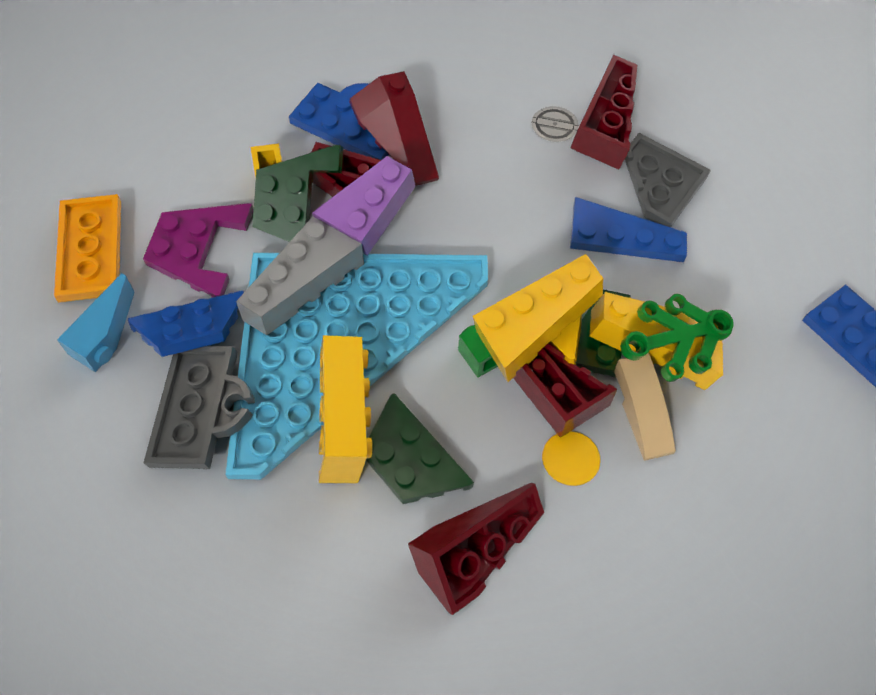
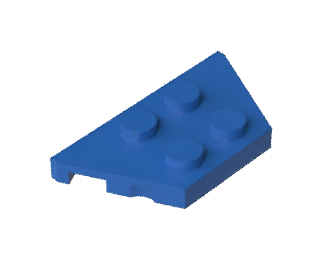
M244 291L209 299H198L193 303L169 306L160 311L128 318V323L131 330L141 334L143 341L149 346H153L154 350L161 357L224 342L230 333V327L238 319L236 301Z

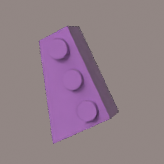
M386 156L312 212V214L320 221L360 242L363 253L368 255L415 188L412 169Z

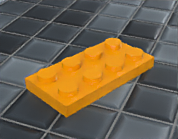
M118 194L60 200L54 297L58 303L98 298L120 275L121 200Z

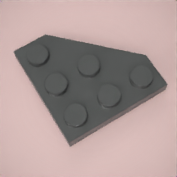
M638 133L630 143V150L625 158L644 217L652 222L672 227L711 171L705 166L641 133Z

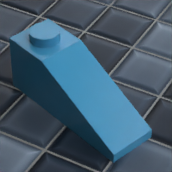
M121 273L57 339L69 356L94 372L106 364L117 350L135 293L127 276Z

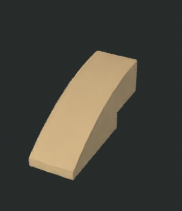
M649 353L636 361L627 358L619 359L614 373L625 398L622 405L643 460L646 461L674 454L676 450L669 414Z

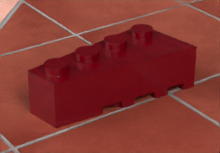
M613 54L570 147L618 170L630 150L629 135L632 130L631 114L634 109L633 94L636 87L637 64Z

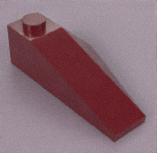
M526 484L437 524L408 543L419 575L448 613L454 615L483 592L486 588L484 582L495 568L501 569L506 562L504 556L514 543H521L544 514L536 484Z

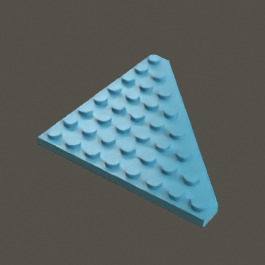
M253 253L249 286L279 253ZM363 254L364 265L357 270L353 268L344 275V279L337 285H330L320 293L321 296L312 303L308 301L301 306L296 315L270 334L265 335L244 322L238 377L250 387L255 397V403L248 404L244 400L234 402L233 412L245 408L253 415L240 431L230 436L226 477L228 479L261 480L319 431L321 425H324V422H319L320 398L323 396V393H320V349L323 335L362 337L363 349L368 350V367L364 369V378H369L371 386L487 287V255Z

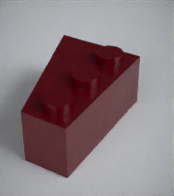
M315 142L311 152L330 147V145ZM343 149L342 173L314 172L312 183L333 197L381 160Z

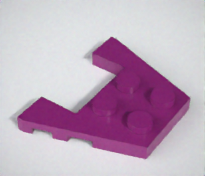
M246 203L162 212L143 257L145 264L174 280L179 279L189 284L192 289L198 292L203 291L211 295V298L224 295L229 283L228 274L202 270L217 228L225 227L247 231L253 214L252 204Z

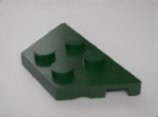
M395 393L390 395L369 438H372V457L367 458L366 461L402 504L416 502L423 497L434 498L443 496L444 492L462 488L463 491L470 490L474 485L472 479Z

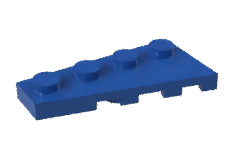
M575 197L570 249L684 262L687 257V233Z

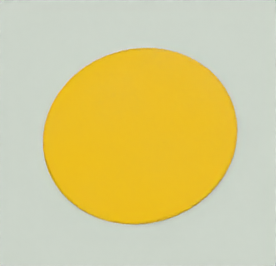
M570 431L561 438L558 434H555L544 446L542 453L543 465L548 474L562 484L570 486L585 484L593 479L599 470L600 454L598 448L591 439L581 433Z

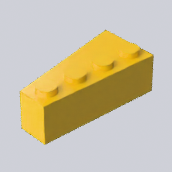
M587 254L472 316L479 337L507 382L516 376V372L526 363L529 364L550 341L553 342L561 335V331L569 323L575 322L603 296L604 278Z
M323 335L320 349V393H323V396L320 398L319 422H324V425H321L319 455H323L319 470V483H358L366 459L372 457V438H366V427H370L371 408L365 407V397H369L370 391L369 378H364V369L368 367V350L363 349L362 337Z

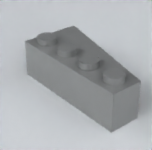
M312 217L236 301L242 320L263 334H270L296 315L301 306L308 301L312 303L321 296L320 293L332 284L337 285L344 279V275L353 268L357 270L364 265L362 244L319 219Z

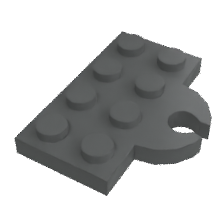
M204 346L173 354L143 462L149 468L210 469L217 438L231 436L240 431L249 422L253 414L248 409L241 408L230 412L232 404L238 400H244L248 404L255 403V397L250 387L239 377L232 375L238 353L233 346Z

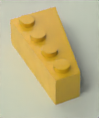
M604 292L603 296L591 310L590 337L620 351L621 341L631 332L638 331L648 337L670 331V329L654 320L648 323L642 321L638 317L637 310L645 301ZM658 305L659 308L666 311L665 306ZM645 308L646 313L652 315V311L649 308ZM684 313L673 315L689 325L698 323ZM701 336L693 341L683 366L684 374L680 379L686 377L696 382L695 386L706 390L723 376V340L717 342L711 357V368L702 374H696L690 369L689 360L699 353L705 337ZM677 343L650 350L648 353L653 365L656 363L663 366L669 362ZM629 344L631 350L636 352V348ZM697 359L698 365L704 367L703 362ZM669 366L670 372L676 375L675 369Z

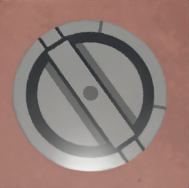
M557 106L542 108L532 118L534 132L542 139L551 142L569 140L577 133L579 126L578 120L572 112Z

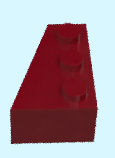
M550 344L545 345L529 364L526 363L521 367L513 378L560 438L608 408L617 392V388L611 384L606 386L591 376V371L585 367L579 368L575 364L568 363L565 360V355Z

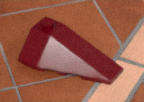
M405 71L379 76L350 98L349 102L359 125L372 134L379 148H384L393 160L412 169L415 186L439 179L416 97Z

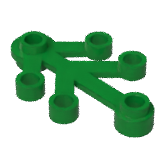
M673 294L666 300V311L659 308L656 302L650 300L644 302L638 308L637 314L642 321L648 323L654 320L669 328L670 331L648 337L638 331L631 332L621 341V352L625 358L636 361L644 357L650 350L677 343L671 360L661 368L662 377L669 382H674L683 376L684 363L693 341L697 337L705 336L699 353L690 358L689 367L696 374H702L709 370L712 366L711 357L717 342L729 337L734 326L733 319L728 312L724 310L706 312L688 302L681 294ZM673 301H676L680 308H676ZM645 308H649L652 311V315L647 314ZM684 313L698 323L689 325L673 315ZM629 344L636 348V352L631 350ZM697 359L703 362L704 367L698 365ZM669 366L675 369L676 375L669 371Z

